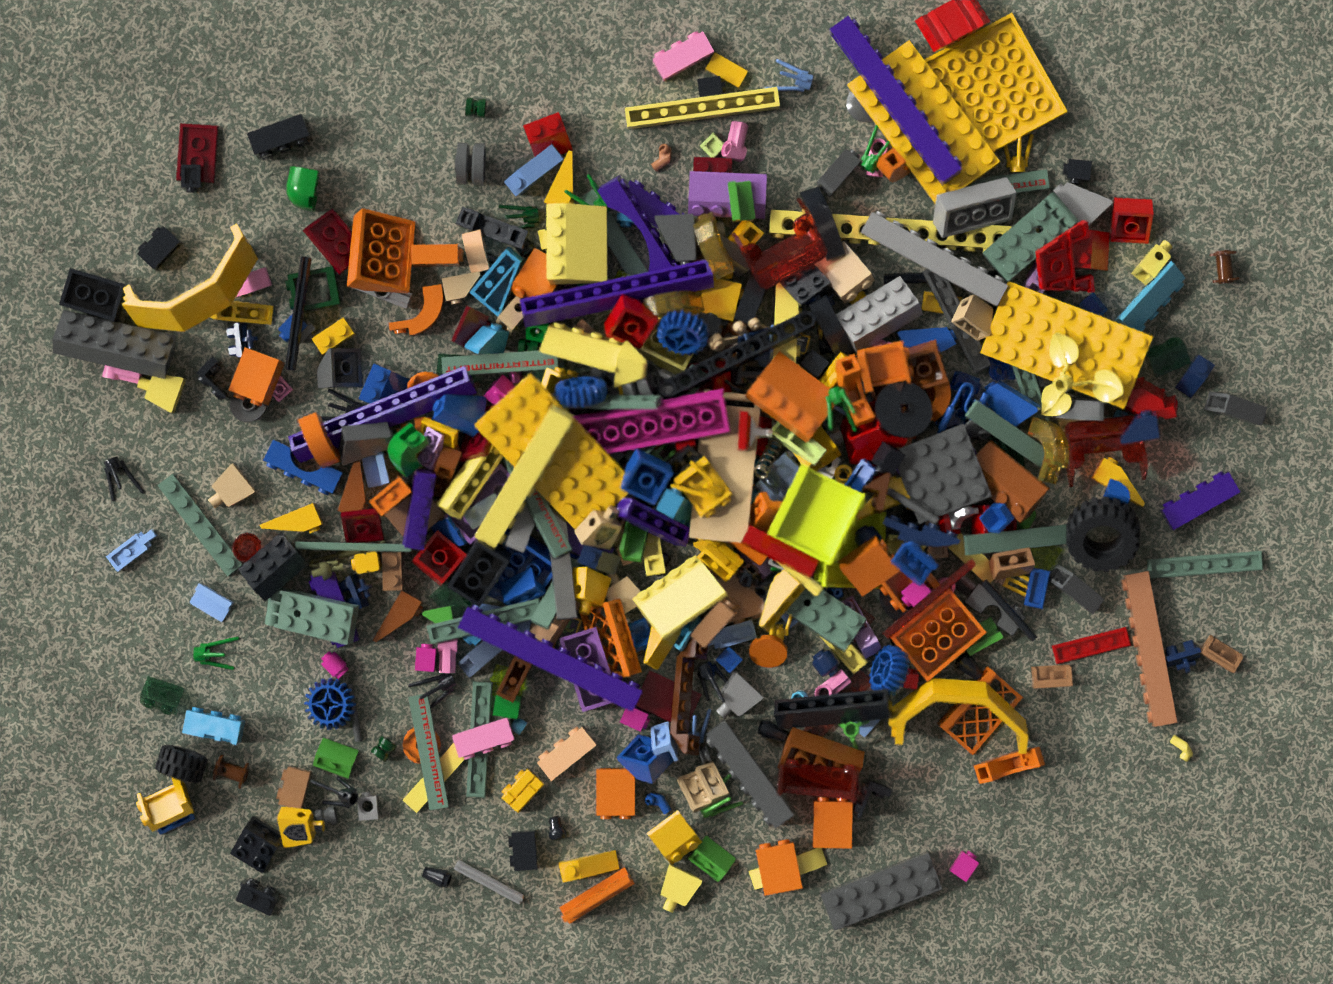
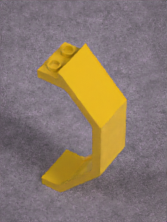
M237 224L230 227L235 237L234 242L213 276L174 300L166 303L140 301L130 285L123 288L126 296L123 297L125 303L122 306L137 327L185 332L232 305L258 260L251 244Z
M932 678L895 704L892 709V718H889V726L892 729L891 737H895V744L903 745L906 721L933 702L985 705L1017 733L1018 752L1022 754L1027 753L1028 730L1026 720L986 682Z

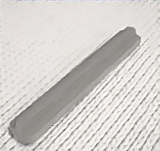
M460 860L457 861L454 867L456 871L511 901L521 904L524 899L523 894Z

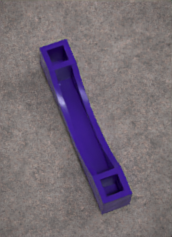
M618 175L600 186L597 191L607 207L627 216L641 231L649 250V272L678 266L679 263L672 259L667 244H663L660 240L659 231L650 224L647 212L641 210L638 198L629 191L630 187L626 179H622Z

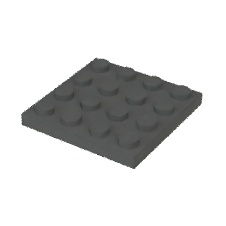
M964 424L899 449L905 454V457L899 465L898 471L907 494L911 497L910 500L935 516L939 517L991 497ZM915 512L919 524L928 521Z

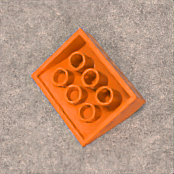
M364 208L358 211L353 216L347 287L364 291L409 293L412 265L411 245L414 243L415 221Z
M779 351L749 389L745 397L807 443L828 416L825 397L829 396L828 391L830 389Z
M949 588L890 638L902 651L908 654L910 662L928 682L987 632Z

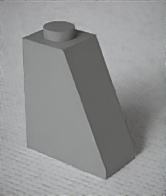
M1069 182L1065 185L1060 183L1053 190L1079 220L1076 223L1086 220L1088 225H1090L1113 203L1108 198Z

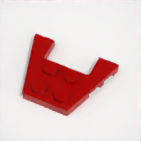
M1080 221L1035 251L1039 288L1042 290L1095 292L1093 275L1088 274L1075 278L1072 248L1074 242L1090 238L1088 221Z

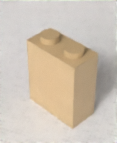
M844 241L842 242L845 251L844 256L829 261L824 256L815 265L829 279L834 292L845 304L848 301L854 300L863 289H868L875 280L872 273Z

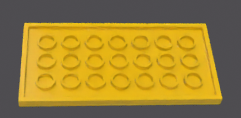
M910 40L883 58L882 62L885 66L888 64L894 72L893 77L896 81L900 80L903 83L905 93L915 99L917 103L915 105L916 108L926 114L928 124L930 126L933 125L940 134L938 135L939 139L942 142L946 141L951 149L949 151L953 157L957 156L962 163L961 173L943 186L861 75L847 84V87L873 122L879 127L885 138L891 142V146L906 160L905 165L934 204L936 203L937 195L966 188L1000 163V160Z
M1008 281V287L1000 300L990 326L991 334L986 337L980 353L1054 382L1056 378L1060 377V372L1065 367V365L1056 366L1050 358L1052 336L1054 333L1059 332L1072 338L1079 347L1078 359L1074 363H1069V368L1065 374L1070 375L1076 383L1089 380L1095 381V373L1099 370L1112 371L1121 380L1124 391L1122 395L1107 403L1125 409L1153 336ZM1094 384L1071 388L1096 398L1093 394Z
M530 373L481 417L474 426L515 467L552 405L554 404L564 411H568ZM573 417L572 422L574 425L569 433H564L562 437L564 442L559 449L555 448L552 453L555 455L550 465L546 464L543 470L545 473L540 481L536 480L533 486L576 530L592 511L606 512L609 506H615L628 492L620 488L625 470Z

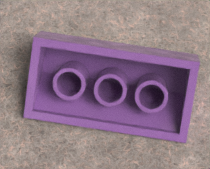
M690 171L688 214H693V216L732 217L728 182L750 181L755 218L765 219L767 174Z
M596 627L559 638L562 648L570 651V656L577 658L579 655L588 660L587 664L593 667L595 664L605 668V673L611 675ZM574 684L582 712L613 703Z

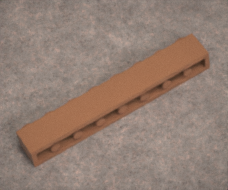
M1149 571L1124 575L1121 583L1123 591H1127L1128 596L1125 599L1127 610L1131 612V617L1128 619L1130 628H1134L1135 636H1132L1134 648L1137 647L1139 654L1136 655L1137 666H1141L1142 670L1139 678L1141 685L1145 686L1146 693H1143L1144 703L1148 704L1149 712H1146L1148 723H1152L1154 727L1177 723Z

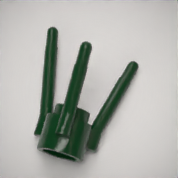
M498 205V208L521 210L522 214L506 215L505 218H523V222H527V224L519 226L522 229L535 227L534 223H539L538 208H532V206Z

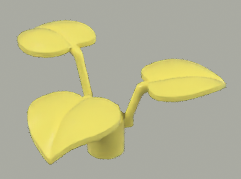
M1056 332L1050 342V358L1056 366L1065 365V367L1060 372V377L1056 378L1053 384L1044 388L1041 397V415L1057 416L1067 412L1071 408L1072 398L1065 392L1072 387L1094 384V396L1102 402H1110L1123 394L1122 382L1112 371L1099 370L1095 373V381L1089 380L1075 383L1073 378L1065 373L1069 368V363H1074L1078 359L1079 347L1072 338Z

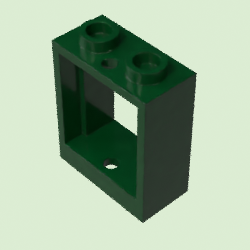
M333 266L310 270L309 277L326 273L331 301L305 305L304 312L342 305ZM298 273L287 275L288 280H285L287 291H291L292 298L289 299L291 310L294 308L296 294L294 279H298Z

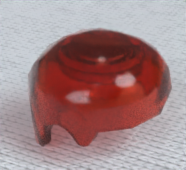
M248 532L240 534L232 544L233 555L241 562H247L261 549L260 539L255 534Z

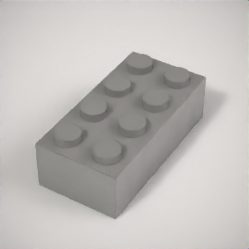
M1007 177L939 194L936 197L933 224L941 237L944 238L1010 221L1013 216L1017 192Z
M901 276L837 313L836 316L850 344L857 352V350L866 349L923 315L919 301Z

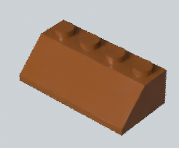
M936 339L908 348L910 358H907L908 365H912L914 376H911V383L925 389L948 382L945 365ZM889 384L873 387V391H870L873 401L877 399L879 393Z
M990 440L976 455L991 493L990 498L996 503H1004L1014 518L1021 523L1031 516L1050 488Z
M792 727L786 739L777 768L849 793L862 769L865 752Z

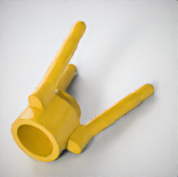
M1033 134L1029 136L1025 157L1021 156V137L1018 138L1017 156H1013L1012 160L1008 146L1004 147L1007 167H1010V172H1025V168H1028Z
M693 461L690 464L710 483L706 482L703 487L692 482L690 483V486L701 492L675 484L671 485L672 488L703 497L707 500L711 499L712 501L717 500L722 490L721 487L717 486L718 481L712 479Z
M791 616L788 617L785 628H783L782 624H775L770 629L769 635L777 636L784 641V636H789V628L793 618Z

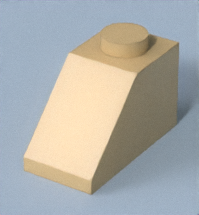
M480 271L442 278L446 302H451V305L462 303V300L468 297L469 292L480 279Z

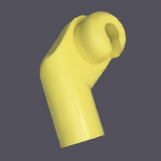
M1174 735L1170 743L1183 751L1180 754V758L1188 762L1190 757H1193V751L1186 741Z

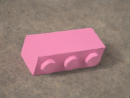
M696 31L688 36V40L684 42L681 40L671 45L672 49L666 52L661 50L654 55L653 63L663 81L714 54V50L703 31L701 33Z
M508 718L452 735L459 758L464 757V760L475 757L474 753L482 751L483 754L491 752L493 747L500 745L501 748L512 745L511 741L515 739Z

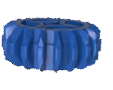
M676 310L673 313L668 312L667 315H663V318L658 323L657 337L659 342L662 343V347H668V352L674 351L675 355L677 353H681L682 356L685 354L691 356L692 353L698 354L699 351H703V348L708 343L709 329L707 324L704 323V319H698V314L691 315V311L689 313H685L683 310L680 313Z
M571 377L570 379L560 381L555 387L556 400L562 406H568L569 408L597 405L603 402L607 396L605 381L599 377Z
M894 645L884 646L880 649L879 653L875 655V660L872 661L873 665L870 668L871 673L869 676L871 678L869 683L871 684V689H888L890 696H895L896 693H899L900 688H903L904 682L907 681L906 677L910 668L908 665L910 662L908 654Z
M328 678V681L321 679V684L315 682V688H309L312 694L305 695L309 699V701L304 702V705H309V709H306L305 712H311L308 719L315 718L313 724L317 725L320 723L321 729L325 728V726L327 730H331L332 727L339 729V724L345 726V720H351L348 713H355L354 710L350 709L356 706V703H351V699H354L355 696H349L352 689L345 690L347 684L342 683L340 685V679H336L335 682L333 678ZM327 688L324 699L317 701L319 694ZM334 690H336L341 695L343 701H340L336 698V692H334ZM330 701V702H333V704H338V705H333V706L330 707V706H327V704H323V703H327V702ZM317 707H321L324 710L326 718L320 714ZM343 707L341 714L333 720L336 709Z

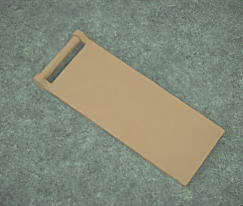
M724 392L725 400L751 402L745 397L746 394ZM755 404L754 408L727 406L730 432L699 437L698 453L709 460L733 493V496L731 497V502L723 507L722 505L715 509L716 513L709 518H706V516L704 518L700 517L692 505L690 538L741 543L749 527L757 440L754 441L752 447H749L746 452L738 451L740 411H748L759 427L760 408Z

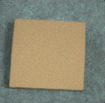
M713 761L698 766L694 772L680 776L677 779L693 813L729 795Z

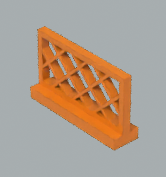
M620 598L604 602L602 606H592L590 611L594 615L592 622L588 619L587 615L580 614L585 630L596 627L600 634L601 644L603 637L609 640L608 646L606 647L602 644L606 660H608L609 656L615 659L613 666L608 663L611 674L614 672L622 677H628L642 672ZM602 607H604L606 618L600 614ZM598 619L604 622L602 629L596 625ZM608 626L610 628L612 636L606 633ZM613 644L615 645L617 655L611 651ZM619 663L621 665L623 673L617 670V666Z
M988 666L983 670V675L978 680H974L986 682L990 685L996 678L1000 682L1001 691L996 692L1001 694L1003 699L1004 693H1013L1016 696L1015 700L1009 703L1013 708L1023 698ZM954 703L937 725L969 753L974 755L1001 724L1002 720L1000 718H992V711L985 705L978 706V704H975V706H972L973 704ZM988 708L989 718L979 719L978 709ZM975 709V720H965L967 710ZM979 722H989L987 732L979 733ZM966 723H976V733L966 734ZM955 724H962L963 734L955 735L950 730ZM976 736L977 743L971 749L967 746L966 737Z
M626 868L620 869L560 906L559 908L563 913V921H568L569 924L634 885L635 883Z

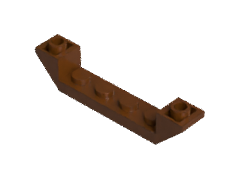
M694 638L677 656L670 734L683 754L698 756L700 736L688 734L695 660H707L708 645L704 648Z

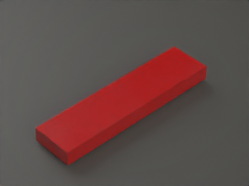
M749 525L741 541V544L809 579L819 561Z
M1122 627L1052 645L1051 647L1056 664L1131 646L1127 628Z

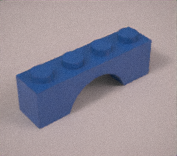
M276 440L272 441L263 461L267 462V467L274 470L280 468L284 470V475L292 479L297 476L302 479L301 483L309 487L313 484L319 487V492L326 495L335 493L344 474L330 466L313 472L303 471L295 464L291 447Z

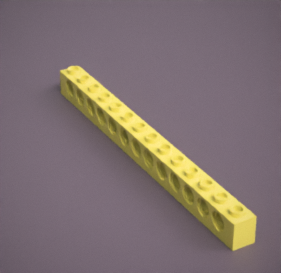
M770 211L769 234H773V238L783 239L784 235L792 236L794 240H803V237H811V241H820L814 224L812 231L807 232L803 229L802 225L804 222H811L813 224L809 212ZM832 214L841 241L842 239L849 240V243L861 244V241H868L869 245H880V243L862 235L860 232V228L865 225L869 216ZM886 218V220L892 223L895 220L903 224V228L907 229L908 232L911 229L916 232L925 230L928 233L927 239H931L938 243L937 246H944L951 251H956V247L964 248L966 252H975V249H983L984 252L995 242L994 237L996 235L1002 236L1013 227L991 225L964 232L966 236L964 242L957 241L956 235L948 236L945 241H940L937 238L938 230L933 221ZM790 220L794 223V228L786 230L783 223ZM848 224L851 227V233H842L841 226ZM975 235H984L985 242L982 244L977 243Z

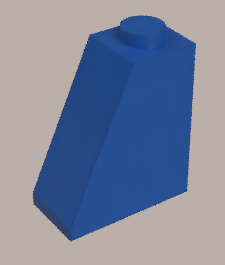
M947 327L903 330L896 333L899 340L903 341L904 347L908 348L936 339L940 352L956 345L955 340H957L953 330H948Z
M993 381L984 387L986 389L984 393L990 395L987 401L989 406L997 415L1013 426H1017L1042 409L1040 404L1002 381L998 383Z
M445 394L434 403L433 419L473 437L479 432L474 424L485 415L486 398L484 396Z

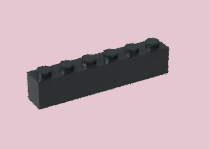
M888 689L775 700L774 717L779 730L792 727L800 728L892 718L893 702Z

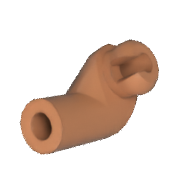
M667 144L659 146V159L651 164L655 172L671 161L672 151Z

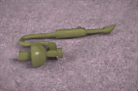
M383 540L375 544H384L386 541ZM341 550L337 551L336 554L311 560L309 562L311 568L320 567L319 569L312 570L313 578L322 576L323 580L326 581L331 578L332 572L344 571L343 563L339 564L337 560L320 562L318 564L313 563L336 557L339 559L361 554L362 551Z

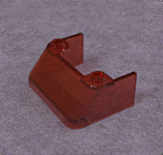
M800 197L796 200L803 215L796 218L793 222L795 234L764 251H761L759 246L754 243L744 246L736 233H732L743 259L756 282L763 289L771 288L823 260L827 255V248L809 210Z
M1136 416L1103 418V421H1072L1065 426V463L1069 487H1073L1074 469H1078L1084 464V454L1122 451V456L1126 462L1139 463L1142 480H1146L1148 461L1144 441L1121 444V435Z
M787 759L786 762L781 763L779 766L777 796L790 793L851 799V803H855L859 795V769H856V765L844 764V768L800 764L798 760Z

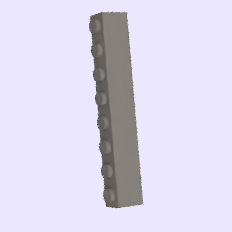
M879 211L876 214L873 212L870 214L861 234L992 305H998L1008 285L1004 284L1006 280L997 275L994 278L989 276L988 270L980 266L978 268L971 266L972 262L964 257H961V259L954 257L955 253L947 248L941 250L937 247L938 243L931 239H927V241L921 239V234L912 229L910 232L904 230L903 224L895 220L893 223L886 220L887 216Z

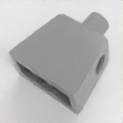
M734 671L721 690L725 702L716 711L724 719L731 711L737 716H741L761 701L763 696L738 672Z

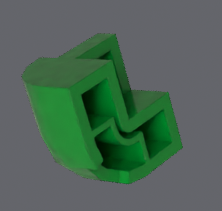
M290 166L286 194L288 199L297 208L315 212L318 197L316 191L320 176L319 171Z
M408 423L390 440L387 449L389 459L396 470L406 478L417 470L421 464L415 455L426 447L429 441L411 423Z

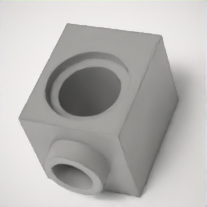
M373 792L361 793L362 796H358L357 800L359 821L379 819L378 795H373ZM364 801H371L373 803L371 811L364 809Z

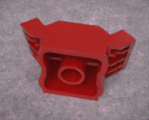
M951 0L915 20L933 52L947 48L991 22L978 0Z
M1145 377L1136 379L1125 409L1134 415L1140 414L1144 410L1156 411L1158 420L1160 416L1167 420L1177 417L1179 405L1176 395L1167 397L1165 388L1160 389L1146 381Z
M876 400L868 403L875 416L874 421L857 426L856 432L853 431L847 416L841 423L840 428L850 464L858 465L862 459L872 460L882 441L894 447H905L907 438L891 435L878 422L875 413Z

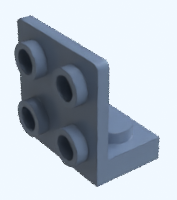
M783 453L772 463L773 467L769 468L770 472L767 478L762 479L758 477L755 483L762 492L768 493L771 501L784 500L800 468L787 453ZM762 472L760 475L766 476L767 474Z

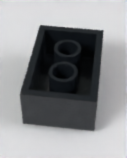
M302 114L247 133L254 155L258 159L262 158V160L272 158L273 154L277 152L281 154L290 152L291 147L297 145L299 148L310 144L309 141L313 140L306 119Z
M70 268L59 305L118 322L123 307L122 304L125 301L123 297L126 296L123 288L127 285Z
M281 531L238 570L252 590L266 602L309 563L301 552L295 548V544Z
M476 539L447 587L480 607L510 562L512 554L498 545L494 549Z

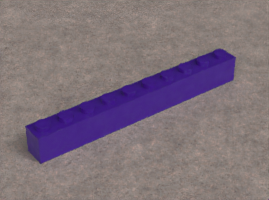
M849 16L845 17L829 29L830 35L943 186L961 173L962 163L957 156L953 157L949 152L951 149L946 141L942 142L939 139L938 135L940 134L933 125L930 126L928 124L926 114L916 108L915 105L917 103L915 99L905 93L903 83L900 80L896 81L893 77L894 72L888 64L885 66L881 60L883 57L877 49L873 50L870 46L871 40L866 34L862 35L859 31L860 26L855 19L851 20Z
M709 259L520 299L525 328L611 310L622 294L644 303L714 288L713 273Z
M463 366L325 421L323 424L332 444L339 448L342 426L388 422L390 428L432 411L434 403L445 394L470 396L477 392L472 376L467 368ZM302 431L288 436L291 451L300 463L314 458Z
M475 605L472 608L467 607L458 625L459 629L633 712L642 693V690L639 689V684L630 681L628 684L622 681V676L614 672L611 675L605 673L604 667L597 664L593 667L587 664V659L579 655L577 658L569 655L570 651L562 647L558 650L552 647L553 643L546 639L539 641L535 639V634L527 630L522 633L517 630L518 626L510 622L506 625L500 622V617L491 613L487 616L482 613L483 609Z

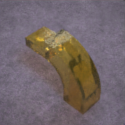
M713 212L699 216L695 219V224H693L697 241L716 279L722 278L734 272L733 260L721 241L716 217Z
M696 291L663 293L643 299L642 303L658 319L662 318L663 315H667L668 312L673 313L675 310L679 313L682 310L685 313L691 311V315L705 311L702 294Z
M1033 417L1028 435L1037 438L1044 448V460L1038 480L1056 485L1061 467L1067 468L1069 446L1063 430L1054 422Z

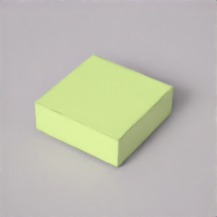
M712 133L700 147L711 158H716L721 153L724 143Z

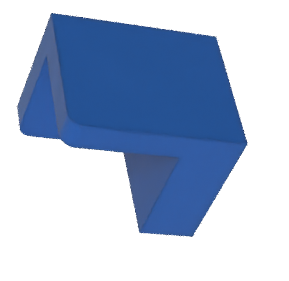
M993 503L979 519L988 532L1000 533L1014 519V516L1004 503Z
M728 646L715 660L728 673H731L743 659Z

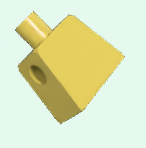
M1165 240L1160 245L1156 244L1131 274L1147 285L1171 258L1169 251L1172 249V245Z
M166 375L165 379L152 376L151 380L140 377L137 388L146 390L145 399L168 412L174 413L186 379Z
M669 864L661 890V895L667 898L663 909L673 913L677 903L686 906L703 880Z

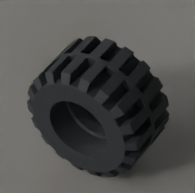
M162 745L155 769L163 775L180 781L200 783L208 759L204 755L186 748Z

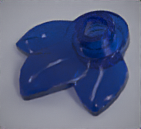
M988 357L991 365L989 375L993 380L1016 379L1012 365ZM997 368L1001 369V375L997 373Z

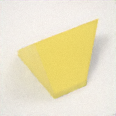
M628 341L623 343L617 356L614 388L645 378L647 361Z

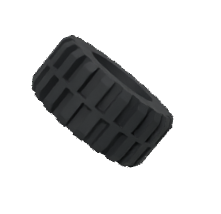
M1103 497V499L1091 498L1089 502L1087 500L1082 502L1081 507L1076 506L1073 509V513L1068 517V523L1066 524L1068 552L1074 557V561L1078 564L1082 563V567L1086 569L1092 568V571L1096 572L1099 570H1104V572H1109L1110 569L1118 570L1121 565L1126 566L1129 564L1130 559L1133 560L1137 555L1136 552L1139 551L1141 541L1139 519L1136 517L1135 511L1131 508L1129 509V505L1125 502L1121 504L1119 499L1113 498L1111 500L1109 497ZM1100 526L1112 527L1121 533L1115 540L1106 543L1095 542L1086 536L1090 530Z

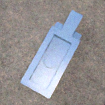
M152 529L146 534H143V532L137 533L108 554L106 558L115 570L119 572L152 546L150 541L158 535Z
M752 620L724 627L708 646L714 644L715 649H721L757 638Z

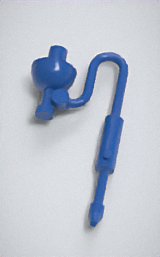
M966 382L960 386L951 406H948L938 426L937 434L945 431L955 411L954 407L966 386L971 388L964 403V410L966 413L968 412V404L975 391L973 384ZM983 392L980 400L977 401L987 408H991V406L986 404L990 395Z

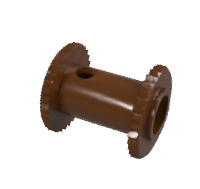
M1223 250L1210 254V256H1216L1218 280H1212L1213 283L1223 284L1239 280V277L1233 278L1231 254L1237 253L1236 251Z
M220 755L214 767L213 780L216 781L218 776L237 781L239 782L238 788L241 789L249 773V763H246L243 768L224 762V755Z

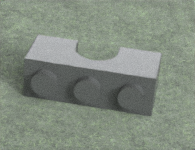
M977 583L964 603L978 613H982L989 605H995L1000 611V618L995 625L1013 636L1018 626L985 588ZM1014 605L1012 609L1024 620L1025 616L1022 615L1024 611Z

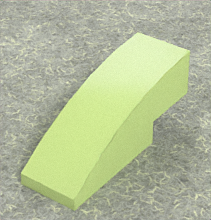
M779 422L772 428V438L814 466L827 451L812 438L807 443Z

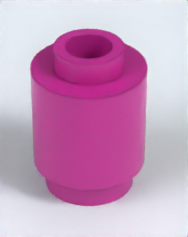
M329 651L321 658L323 660L321 665L332 677L335 676L339 679L349 670L346 666L347 663L335 651L333 653Z

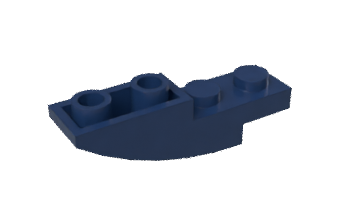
M890 515V518L885 517L883 521L884 525L900 531L897 539L905 542H915L922 546L936 547L960 543V539H957L958 534L948 530L945 534L939 531V526L931 523L928 526L924 525L922 531H918L919 526L909 522L906 526L900 523V518Z

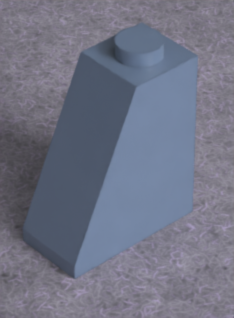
M482 641L457 664L470 678L499 654L502 649Z

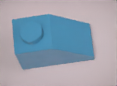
M496 323L484 325L465 344L464 348L477 354L504 353L509 331L502 329L503 326Z

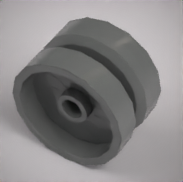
M458 142L457 155L455 157L456 184L467 185L470 173H472L473 184L484 186L486 166L485 143H475L472 155H470L469 144Z
M648 360L645 378L621 386L624 395L661 396L659 387L662 380L655 364Z

